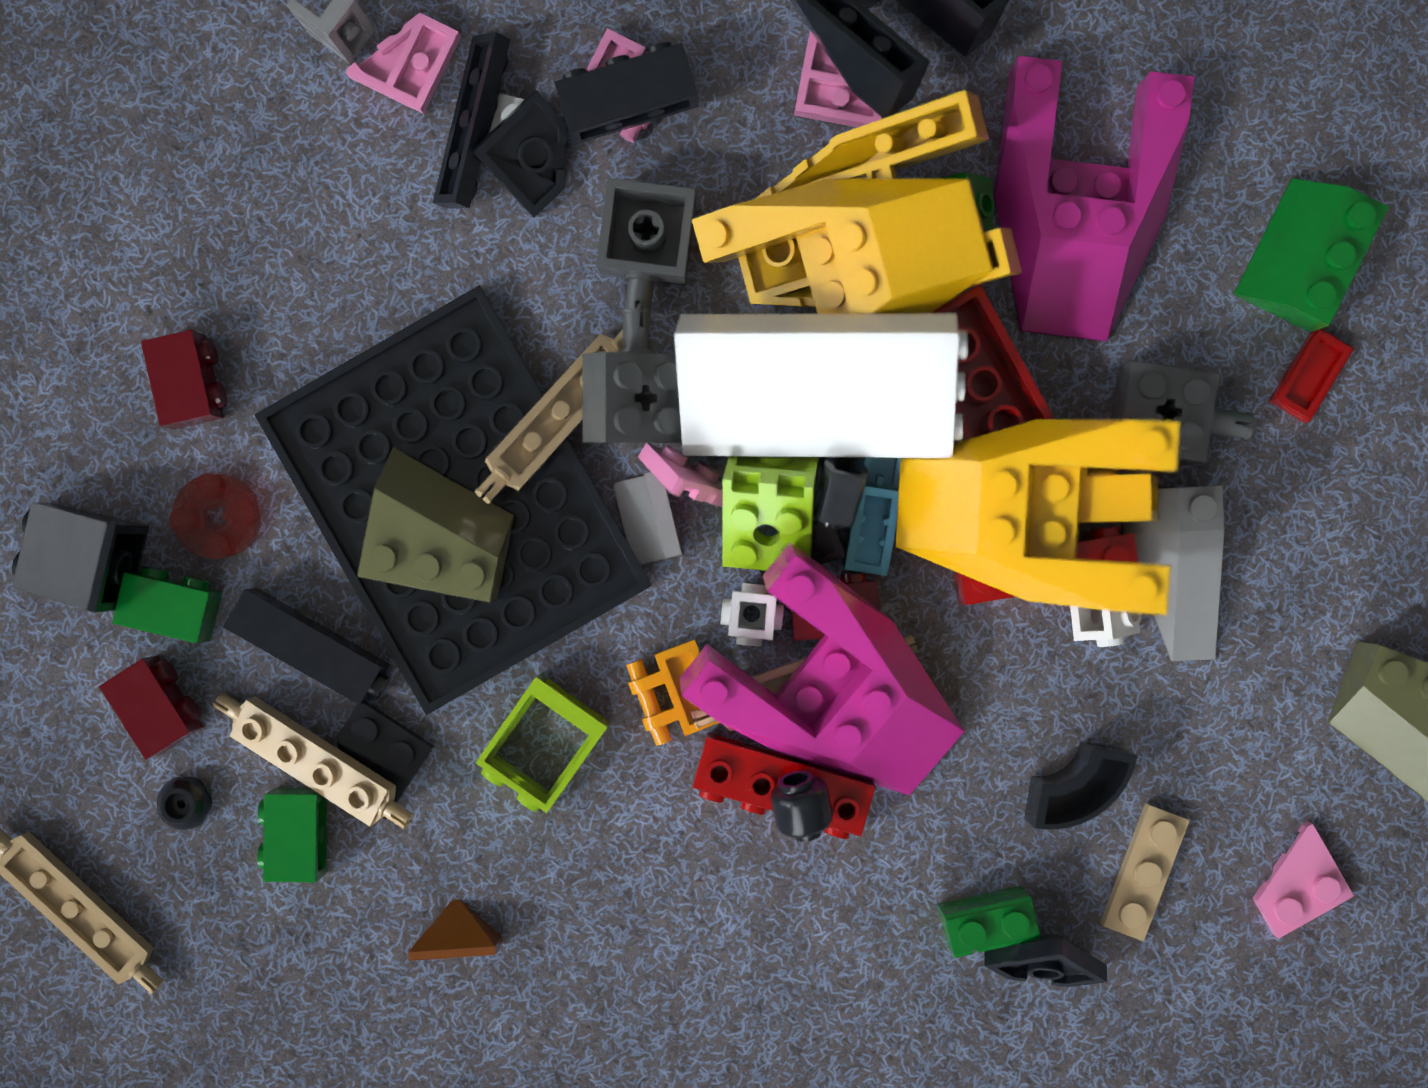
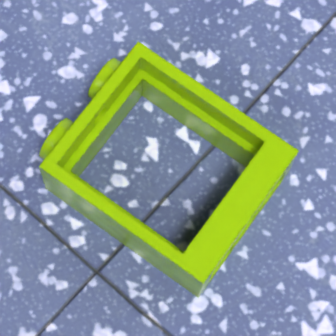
M540 673L532 681L475 763L483 768L481 774L488 781L499 787L506 784L518 793L516 799L526 808L534 812H538L541 809L548 813L611 722ZM536 699L589 735L550 791L497 755Z

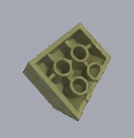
M393 447L374 488L357 577L485 602L498 601L514 515L492 502L486 503L483 501V497H479L471 490L464 488Z
M1357 641L1327 722L1366 754L1372 756L1388 769L1392 775L1409 786L1428 803V663L1379 644Z

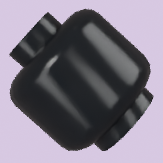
M794 771L788 773L778 780V784L771 791L770 801L776 826L782 834L796 838L800 842H808L820 837L822 831L831 824L833 809L827 785L821 778L813 776L811 772Z

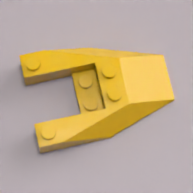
M964 90L838 134L829 140L830 143L810 159L802 161L792 169L793 172L774 187L766 189L756 198L827 178L898 179L897 170L988 141L989 138L979 97ZM997 228L984 232L994 270L970 287L1022 273L1011 228ZM797 238L738 257L750 304L815 307Z
M827 178L735 204L692 219L704 263L726 262L797 238L817 314H930L994 270L970 179Z
M1037 419L953 443V456L948 458H901L896 547L1026 601L1121 612L1167 615L1169 611L1172 564L1077 558L1082 467L1178 471L1181 424L1179 422Z

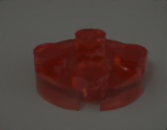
M205 473L198 478L192 479L180 490L174 501L173 511L169 515V524L172 530L175 531L180 543L191 553L202 558L225 559L241 554L256 539L261 525L259 503L254 491L242 480L230 475ZM223 506L225 510L222 516L227 520L223 526L215 524L211 527L208 524L210 517L207 512L209 508L217 509Z

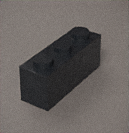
M670 42L659 43L650 47L646 54L630 58L628 55L616 56L606 61L604 67L588 71L586 68L574 69L565 73L562 76V80L554 82L574 145L699 107L697 89L682 43L672 45Z

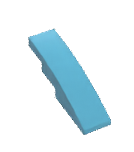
M905 457L865 458L864 465L867 467L869 475L855 524L849 528L844 570L882 576L888 575L897 525L900 459Z

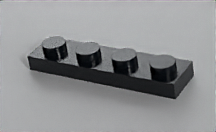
M497 32L477 35L472 38L432 202L441 207L449 209L470 208L471 201L477 192L478 182L476 179L481 161L472 150L488 134L491 118L498 106L497 93L501 76L508 65L507 52L510 39Z

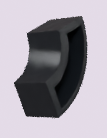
M1081 741L1075 757L1064 769L1048 776H1031L1024 819L1034 828L1046 830L1069 828L1093 819L1110 807L1124 791L1133 774L1138 755L1120 747Z

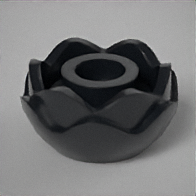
M175 777L164 784L157 796V811L160 818L165 824L177 830H188L200 826L212 807V797L202 781L196 777ZM181 800L186 802L185 807L180 806Z

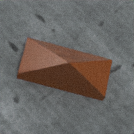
M460 899L452 900L408 951V961L496 955L502 945V938L497 931Z

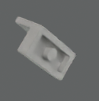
M289 0L286 4L311 36L349 64H351L375 31L356 0H332L319 18L295 0Z
M652 472L644 473V476L616 482L613 488L626 540L639 563L642 565L682 555L683 552L668 491Z

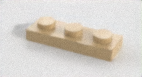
M1145 803L1100 921L1102 926L1144 942L1190 820Z

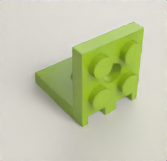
M729 456L723 477L722 567L767 571L790 542L811 557L814 492L820 457ZM764 524L771 525L779 533L767 536L760 533L756 527Z

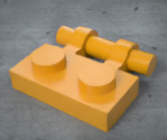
M695 639L655 653L654 655L660 670L654 673L647 674L642 659L626 664L631 678L628 685L632 695L637 694L645 715L642 718L643 725L646 731H651L656 746L672 740L667 724L679 720L684 736L720 723L716 721L696 729L691 711L700 708L681 695L680 676L700 653ZM662 684L666 685L673 707L661 710L653 690L654 687Z

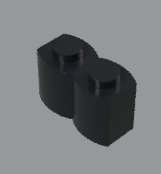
M820 457L814 492L813 515L821 525L839 530L844 527L851 528L855 524L869 471L864 465L866 457Z

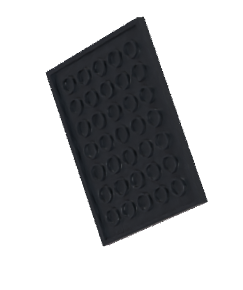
M480 285L254 414L426 715L653 586L568 437L519 491L505 485L491 500L495 505L514 515L498 601L485 602L357 577L374 488L393 447L476 493L475 490L492 473L485 463L486 458L544 396ZM491 485L481 497L484 498V496L491 490L493 485Z

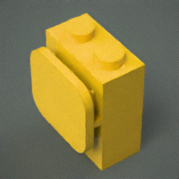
M1082 467L1079 523L1159 521L1158 477L1152 474H1116L1119 470L1127 469Z

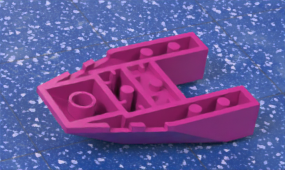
M1018 56L1008 75L994 202L998 212L1000 227L1011 228L1022 270V273L1011 275L1010 278L1021 332L1106 342L1166 218L1188 128L1195 76L1150 71L1136 88L1127 168L1051 159L1062 61Z
M790 542L762 576L766 589L824 633V637L776 694L706 644L680 676L681 695L716 721L784 756L839 772L862 781L874 782L875 785L910 795L965 731L893 620Z

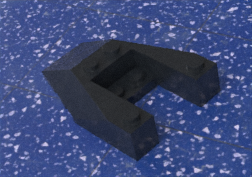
M790 0L851 91L883 119L894 115L913 100L931 61L869 10L881 0ZM897 0L964 57L968 56L991 37L1009 0Z

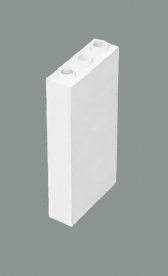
M680 314L675 331L683 456L948 458L953 456V441H962L963 417L962 414L955 413V400H964L965 374L957 373V359H966L967 331H958L957 314Z

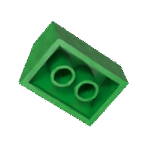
M1292 178L1233 295L1309 333L1330 326L1389 206L1347 186Z

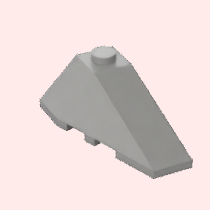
M1223 486L1158 489L1159 521L1122 522V533H1134L1138 562L1172 564L1169 611L1167 615L1153 614L1170 660L1216 659L1224 544Z

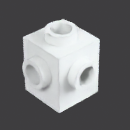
M742 583L741 591L732 590V598L723 599L720 625H729L728 636L737 637L736 644L762 646L763 639L773 640V630L782 629L784 604H776L777 598L772 594H767L765 585ZM754 605L760 610V616L756 621L749 622L744 618L743 611L747 606Z
M1070 606L1074 641L1096 640L1098 647L1117 646L1124 644L1123 637L1140 633L1141 613Z

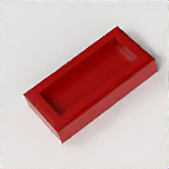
M1323 329L1309 333L1268 401L1303 423H1309L1355 348Z

